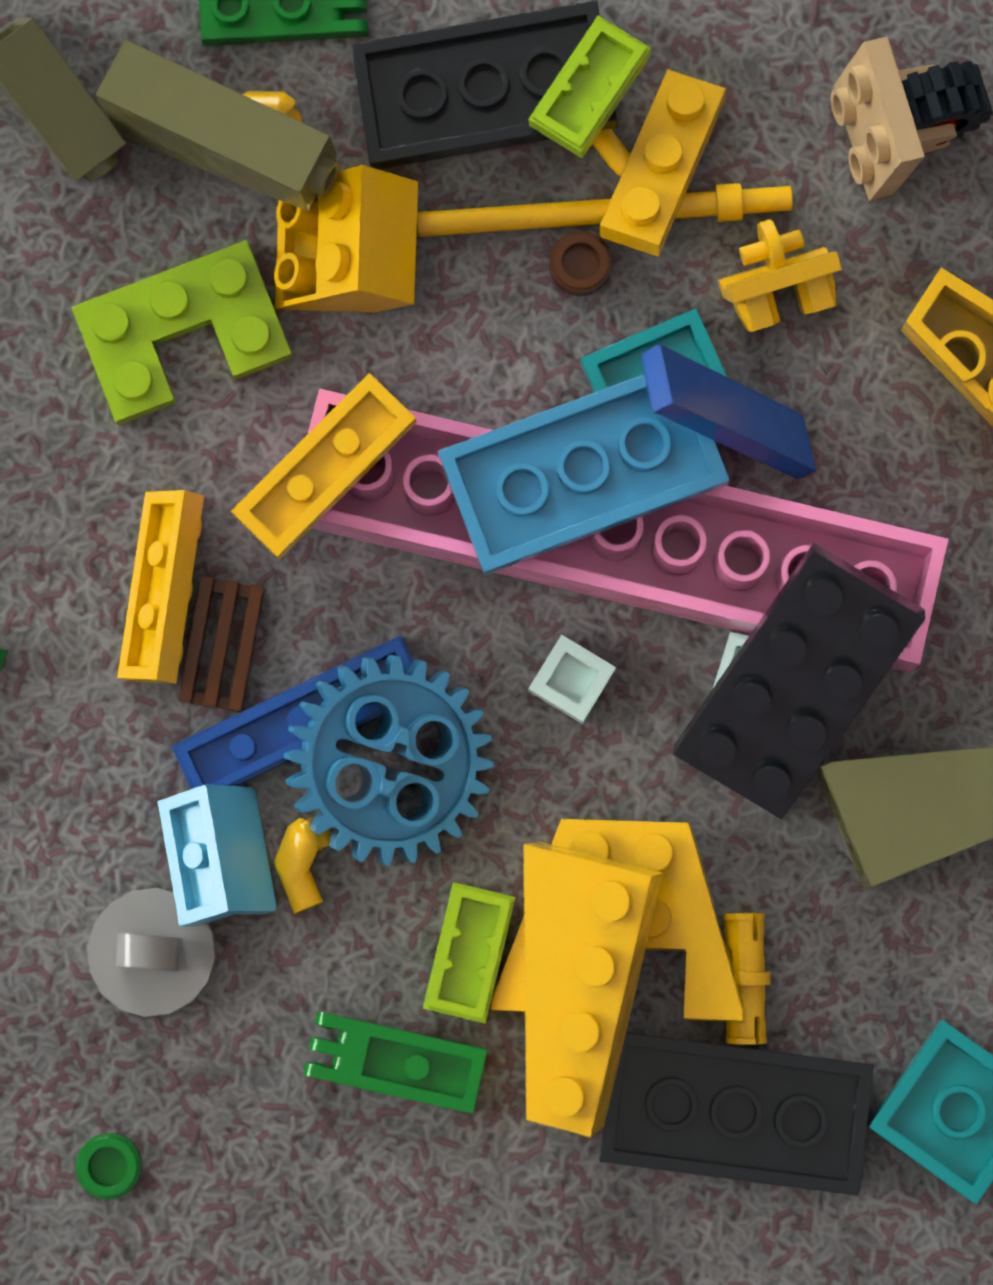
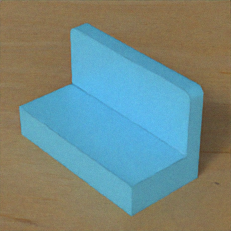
M205 784L158 801L179 927H197L234 914H267L276 911V899L257 794L254 788Z

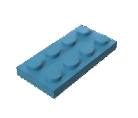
M645 374L438 451L440 461L484 576L728 485L730 481L714 440L652 412Z

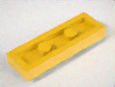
M667 69L600 223L601 238L659 257L724 105L726 88Z
M369 373L231 510L233 516L280 560L417 423L416 417Z
M186 490L145 492L117 675L118 679L140 683H177L179 665L183 657L182 643L188 603L193 590L192 576L197 542L202 530L201 516L204 495Z

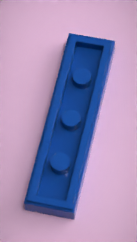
M662 344L641 353L652 412L796 479L816 471L802 414Z
M400 635L172 745L171 747L191 789L205 784L239 786L289 762L290 760L283 758L284 752L301 749L303 740L295 737L288 731L289 726H308L311 720L302 711L299 704L303 701L319 706L324 701L318 692L316 683L323 681L336 689L340 687L341 684L337 670L340 666L349 667L357 677H361L362 658L365 657L374 658L380 672H383L388 655L400 656L404 674H406L413 659L402 636ZM367 703L359 709L355 719L356 728L382 717L381 710L376 703Z

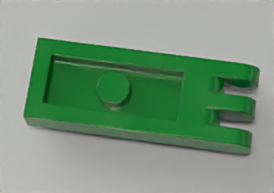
M199 0L201 41L203 46L369 36L368 21L363 19L343 20V14L367 13V0Z
M317 1011L314 1024L325 1029H338L339 1034L337 1042L311 1036L309 1050L334 1056L331 1067L319 1062H305L303 1075L444 1108L474 1113L488 1049Z

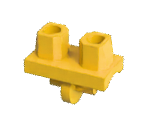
M769 219L757 224L759 242L739 248L744 266L765 260L766 265L717 280L723 298L734 304L735 311L744 328L749 332H753L781 322L773 291L793 285L799 310L803 314L815 313L835 307L837 304L833 273L841 271L842 268L837 251L828 252L826 247L785 258V253L804 248L805 245L801 231L795 230L779 235L773 221Z

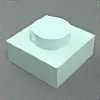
M561 634L528 688V692L583 724L615 672L616 667Z

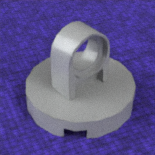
M160 888L133 890L112 901L94 922L87 945L89 972L100 993L120 1010L143 1017L173 1014L194 1002L209 984L217 960L215 933L210 923L197 927H179L174 893Z

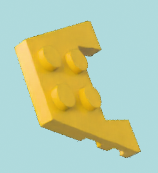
M561 819L552 845L664 873L646 950L686 951L684 1019L745 1022L746 1012L742 998L739 996L731 968V960L726 943L722 937L714 909V901L692 826L689 823ZM524 917L491 1000V1010L525 1013Z

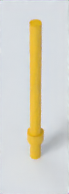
M741 183L715 185V191L686 193L675 219L716 216L717 222L742 221L743 214L792 211L791 186L742 189ZM611 198L417 212L418 237L598 225L603 219Z

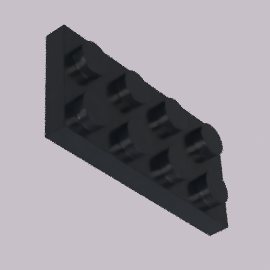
M598 1L351 44L370 166L375 169H383L550 140V138L530 127L528 119L596 17L600 16ZM615 110L602 130L618 128Z
M814 542L674 744L673 755L782 820L926 619L925 609Z
M626 1032L604 1127L602 1128L599 1162L859 1196L874 1065Z

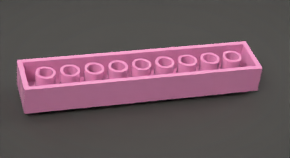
M319 388L308 434L347 395ZM408 410L416 417L417 423L311 529L482 570L440 461L438 451L493 430ZM723 486L494 573L751 634L815 542L925 609V621L891 667L892 669L911 672L921 662L949 539L730 486Z

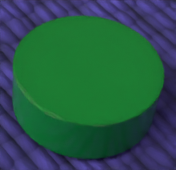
M105 1133L90 1139L81 1148L76 1160V1175L83 1189L90 1195L105 1200L116 1199L130 1192L138 1183L143 1168L142 1156L138 1147L129 1138L117 1133Z

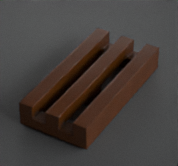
M201 576L178 697L179 702L243 712L265 593L264 586L253 584L249 586L235 581H220L211 577ZM213 593L222 594L223 599L205 693L196 692ZM237 597L246 598L248 603L231 696H219Z

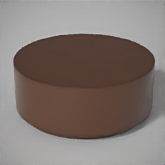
M586 231L571 232L560 238L554 245L550 254L549 269L554 283L562 291L574 296L591 295L599 291L610 277L612 268L611 252L607 244L597 235Z

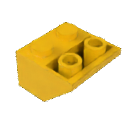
M359 165L338 171L329 192L324 197L317 195L309 211L279 200L276 212L278 227L276 266L274 270V309L377 313L414 305L418 181L365 165Z

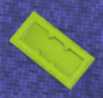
M598 15L529 117V126L578 157L583 158L651 57V47Z
M453 882L423 1009L486 1024L516 897Z

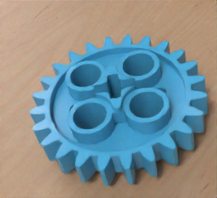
M388 655L383 672H380L374 658H362L361 677H357L349 667H338V678L341 686L336 689L326 682H317L316 687L324 701L319 706L301 701L299 707L311 720L308 726L293 725L288 728L292 735L303 740L301 749L284 752L283 757L301 764V772L293 774L285 780L286 785L290 787L306 789L307 793L294 804L295 809L301 813L317 810L318 813L309 826V829L317 835L331 827L334 828L328 845L331 848L340 851L353 839L352 857L358 861L363 862L373 846L375 847L378 862L390 866L395 848H398L404 860L410 863H414L417 860L418 843H422L429 851L438 854L441 852L440 841L437 835L439 832L444 831L459 839L462 833L454 820L460 813L473 818H477L479 815L475 807L467 801L470 793L488 794L490 790L486 785L475 780L476 771L494 767L493 761L477 756V748L492 741V736L473 732L471 728L484 715L483 711L476 708L465 710L460 708L469 694L467 688L457 687L447 693L445 692L450 677L448 672L438 670L426 681L427 664L422 660L414 659L406 674H404L401 657L395 655ZM374 702L381 710L382 724L373 735L362 737L355 725L356 714L363 705ZM434 721L441 731V743L432 754L423 756L416 746V734L425 723ZM339 739H346L384 752L392 751L397 756L438 768L442 776L439 780L434 781L393 767L386 769L382 764L339 751L336 748V742ZM357 764L363 775L362 786L354 796L341 798L335 786L336 777L345 766ZM416 783L421 789L423 796L422 804L413 815L403 817L397 810V795L404 786Z

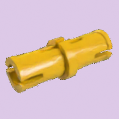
M724 913L725 943L739 996L742 998L746 1012L745 1022L726 1021L725 1043L734 1045L766 1044L765 985H771V972L765 971V913Z

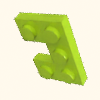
M247 239L71 307L117 425L124 424L176 403L155 346L207 325L213 324L234 380L293 358Z

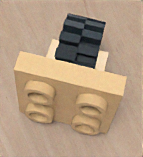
M888 36L863 42L833 85L834 89L831 92V107L834 118L838 125H846L852 148L849 150L851 174L857 184H864L869 201L893 195L925 158L924 153L949 146V140H955L964 136L963 132L978 129L980 124L987 123L991 119L990 116L993 115L977 63L973 64L972 61H965L959 65V62L956 61L949 62L943 68L932 64L898 70Z

